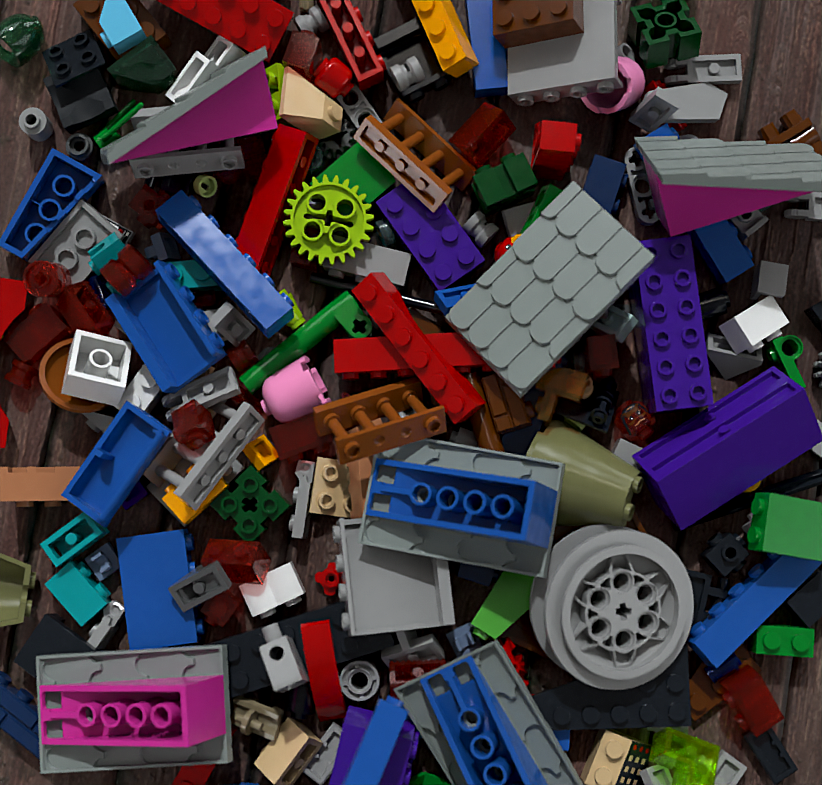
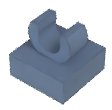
M158 232L150 236L153 245L144 249L147 260L152 258L155 261L160 260L163 262L181 260L175 239L170 233Z
M107 542L85 558V561L100 582L120 569L118 553L110 542Z
M471 621L445 633L457 658L483 647L480 639L472 634L474 629L469 626Z

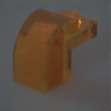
M556 368L545 373L535 386L538 391L545 393L544 397L539 396L534 412L538 413L537 419L550 424L559 398L581 404L589 381L588 374L569 368Z

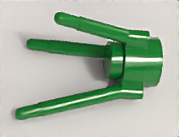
M132 99L93 137L101 149L121 138L117 130L143 108L144 104L142 102L132 108L136 103Z

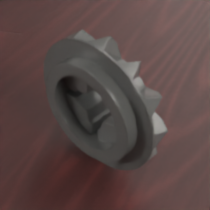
M342 118L341 132L338 133L344 134L341 137V147L339 148L335 141L329 140L332 138L331 135L320 139L317 149L323 156L337 160L357 143L353 138L357 129L350 120Z

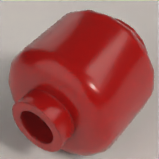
M336 57L330 60L325 58L312 74L315 76L314 85L331 99H335L339 95L345 97L354 86L351 82L353 71Z

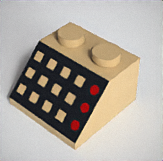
M599 729L580 777L586 785H639L642 779L639 772L646 769L654 746L614 729Z

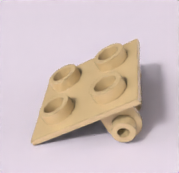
M317 457L309 508L310 513L351 518L352 502L351 494L348 491L350 477L349 467L346 464L339 465L336 459Z

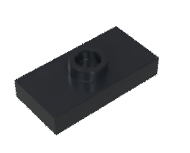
M764 719L741 734L774 785L798 770L767 720Z

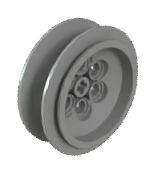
M596 524L570 533L551 549L546 579L534 577L530 592L529 612L535 637L542 650L555 664L588 685L601 689L622 690L633 688L652 680L675 660L690 632L694 613V598L691 581L683 563L664 542L629 527ZM619 574L618 583L613 585V579ZM642 586L643 591L641 595L637 597V591ZM596 591V599L590 603V597ZM644 615L643 622L638 625L639 618ZM598 620L596 629L591 631L592 624ZM621 632L620 640L615 642L617 634Z

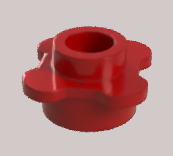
M330 562L324 571H319L315 574V581L321 583L326 595L332 596L335 594L336 589H338V584H343L342 572H337L335 562ZM333 576L334 581H329V577Z

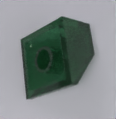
M152 35L107 68L119 87L126 91L161 94L163 91H168L179 76L176 67Z

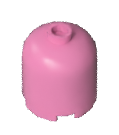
M618 56V78L623 83V88L614 89L613 92L606 94L599 92L588 93L585 97L581 98L586 107L598 114H610L629 108L636 103L645 88L644 72L639 64L630 58Z
M307 356L297 359L265 380L262 386L264 400L260 401L267 416L272 414L281 423L291 424L312 415V407L332 402L330 398L325 399L323 393L328 390L315 367L310 369L306 364L310 362Z

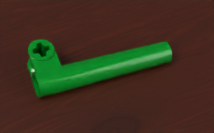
M344 291L241 375L239 379L253 395L262 388L263 383L270 375L299 359L338 327H341L349 338H367L373 335L372 323L348 291ZM355 326H365V333L356 332Z

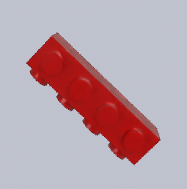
M316 0L330 26V31L347 66L353 71V79L359 89L363 91L384 81V71L387 70L382 56L380 54L376 55L373 46H375L374 40L369 30L365 31L361 24L363 18L358 7L353 8L350 0Z

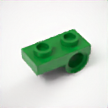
M787 335L766 343L767 349L765 353L769 362L775 364L777 369L805 388L806 385L794 362L803 352L802 341L797 336ZM783 342L790 344L792 347V354L790 356L783 353Z

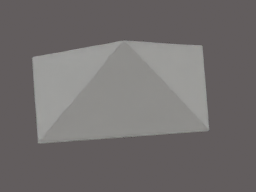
M707 333V355L725 380L761 366L763 362L762 347L750 354L746 349L736 355L725 336Z

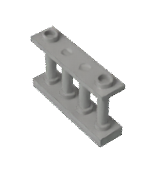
M169 106L140 109L131 118L134 130L137 129L136 124ZM234 138L224 139L222 148L207 149L206 143L196 145V150L179 152V149L168 151V153H159L129 160L135 179L245 168L241 146H235Z
M224 400L180 420L143 476L158 488L165 480L177 487L173 493L196 511L265 421L246 402H243L235 410L225 405L227 400ZM217 413L229 419L220 433L207 426ZM200 435L212 441L203 455L190 449ZM182 458L195 464L185 478L173 472V469Z

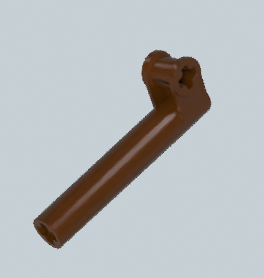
M475 372L464 375L486 402L484 406L469 417L478 448L505 452L500 434L497 433L481 381V373ZM432 396L431 400L433 406H440L436 399Z

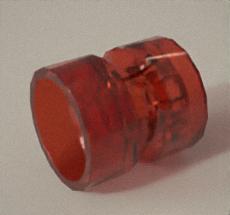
M130 243L117 253V260H109L99 270L104 278L125 297L137 286V279L144 280L154 271L149 261Z
M39 260L30 263L26 267L23 274V284L26 290L34 296L59 298L70 289L71 275L62 264Z

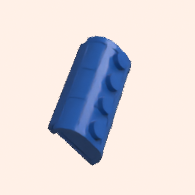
M126 401L61 495L100 525L107 527L173 432L143 409Z

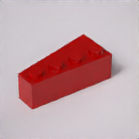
M541 120L535 124L530 167L536 178L562 180L565 172H570V166L573 165L577 151L580 150L582 135L577 133L576 123Z

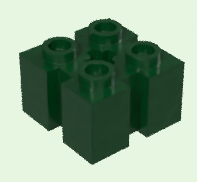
M661 0L659 6L653 7L651 3L630 8L628 34L634 46L640 47L639 56L646 69L666 65L669 58L682 61L699 56L702 31L695 18H689L690 9L685 0Z
M523 152L518 155L510 153L500 159V165L494 168L490 167L489 164L477 169L475 171L476 175L472 176L470 190L481 212L486 217L534 194V188H536L538 181Z
M250 465L235 479L239 486L234 491L226 488L210 503L224 520L233 518L238 523L233 529L248 545L253 544L268 530L264 523L269 518L272 521H277L293 506L278 490L274 489L270 492L265 487L270 481L254 465ZM247 499L257 500L258 503L255 506L258 508L256 511L246 509Z

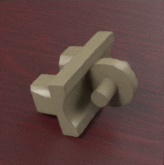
M241 695L234 697V708L230 717L231 724L240 727L241 733L245 735H250L253 732L272 741L278 738L279 727L282 724L284 715L283 709L276 706L271 708L263 705L258 699L251 696L249 698Z

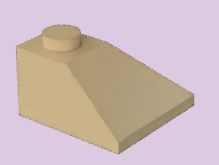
M289 66L284 68L279 116L299 130L305 131L319 140L341 132L343 107Z

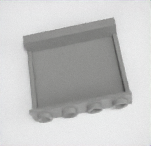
M583 0L584 33L508 48V96L517 105L531 106L534 102L539 101L556 102L560 98L570 96L582 98L588 93L599 92L606 94L613 92L614 89L623 88V83L618 78L617 5L622 4V0Z
M339 518L336 521L337 526L332 527L334 543H339L340 555H335L337 572H342L343 584H338L339 600L345 602L346 613H341V623L343 631H348V637L455 624L448 560L359 544L357 542L362 518L346 520Z

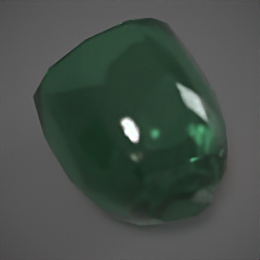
M17 13L0 22V39L13 51H7L0 44V59L13 67L19 68L38 54L45 40V31L37 16Z

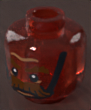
M628 400L615 411L614 424L627 440L634 441L640 439L644 441L654 433L652 427L655 424L656 418L653 414H649L648 408L643 402Z

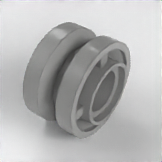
M353 659L344 666L341 672L340 683L342 691L352 700H367L376 693L379 687V670L368 659ZM357 672H362L367 676L368 682L364 686H357L353 683L352 676Z

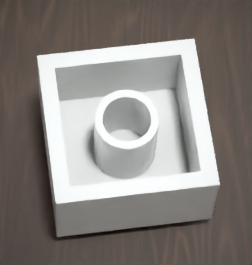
M76 329L69 350L61 394L118 407L126 387L132 343Z

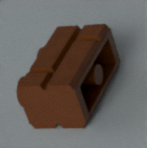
M497 374L481 379L498 434L505 435L533 425L531 418L535 417V412L530 400L525 401L524 396L520 398Z

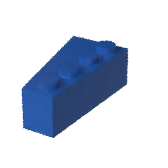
M52 148L1 236L0 247L28 262L81 199L87 201L106 182L103 176Z

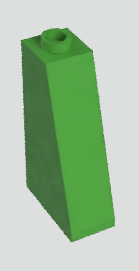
M502 571L469 625L474 629L472 634L487 642L488 638L494 641L529 609L530 592L534 576Z

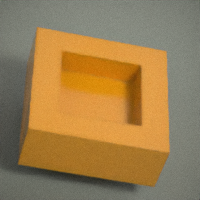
M264 434L248 443L242 450L258 471L270 465L281 456Z

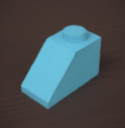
M105 0L99 23L104 32L100 33V36L108 49L114 47L118 55L148 39L126 0Z

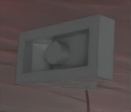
M216 560L205 567L199 565L171 585L168 590L182 612H185L229 589L232 582L219 561Z

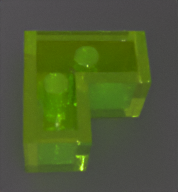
M667 727L654 734L649 761L674 770L672 785H714L720 746Z

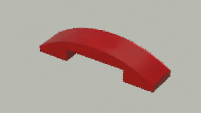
M323 620L301 624L307 670L318 718L320 721L344 718L347 714V708L339 678L330 621Z

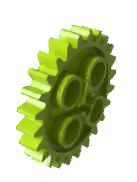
M325 174L323 182L319 183L315 177H312V186L302 182L303 192L296 189L293 190V194L297 199H287V204L292 209H285L284 215L291 219L283 221V226L290 227L291 229L285 233L286 238H295L290 243V246L292 248L300 246L299 256L304 255L306 252L309 253L308 262L317 257L319 258V266H322L324 260L328 259L330 266L333 267L335 259L338 258L342 264H345V255L355 259L354 249L363 252L364 247L360 242L370 241V237L365 232H373L374 227L367 224V222L374 220V215L366 214V212L372 208V205L363 204L367 195L366 193L357 195L358 185L352 189L348 188L349 179H346L343 184H339L338 175H335L333 182H329ZM313 199H321L324 201L325 207L321 210H314L309 204ZM341 204H348L352 207L353 211L350 215L343 216L338 213L337 208ZM309 214L319 219H306L304 215ZM327 215H331L332 221H334L331 222L330 226H325L324 219L327 218ZM337 222H342V223L350 222V223H353V226H352V227H347L346 225H343V224H340V223H337ZM308 226H316L319 228L320 234L315 238H310L305 235L304 231ZM336 231H343L347 234L348 239L343 243H337L333 240L332 235Z

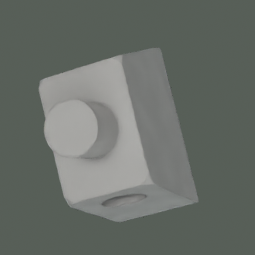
M278 623L262 628L261 630L267 644L260 646L259 649L274 691L284 693L309 682L308 674L293 639L287 635H282ZM280 649H283L284 655L278 660L277 653Z

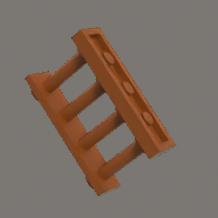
M400 98L396 99L384 117V122L380 123L374 116L369 115L364 119L353 136L366 151L433 213L440 209L453 192L450 188L452 185H455L463 192L471 183L472 176L476 175V169ZM395 129L405 140L400 142L390 131ZM415 147L425 159L421 161L410 149ZM435 166L446 177L441 180L430 168Z
M417 376L312 407L315 429L318 435L323 436L333 433L336 436L335 445L339 465L447 432L444 406L441 405L427 409L423 405L422 384ZM411 408L415 411V414L401 417L398 412ZM385 416L389 420V422L376 426L372 422V420ZM359 424L363 428V430L348 434L345 430Z

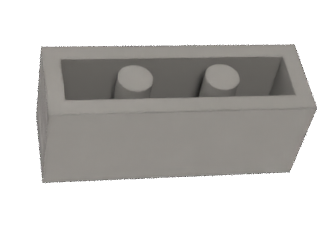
M332 235L333 240L337 243H343L348 239ZM360 242L364 247V251L361 252L354 249L355 259L345 255V264H342L336 258L333 267L330 266L328 259L324 260L323 268L324 271H328V276L344 279V276L355 278L354 282L360 283L371 272H384L397 290H404L412 254Z

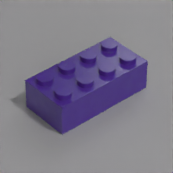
M403 184L375 202L376 210L407 253L412 254V260L434 291L453 288L484 266V257L445 203H443L439 210L433 213Z

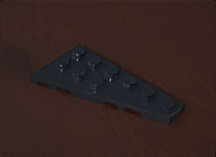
M687 640L678 656L668 668L642 685L622 690H608L588 685L576 678L563 685L531 696L552 731L692 726Z

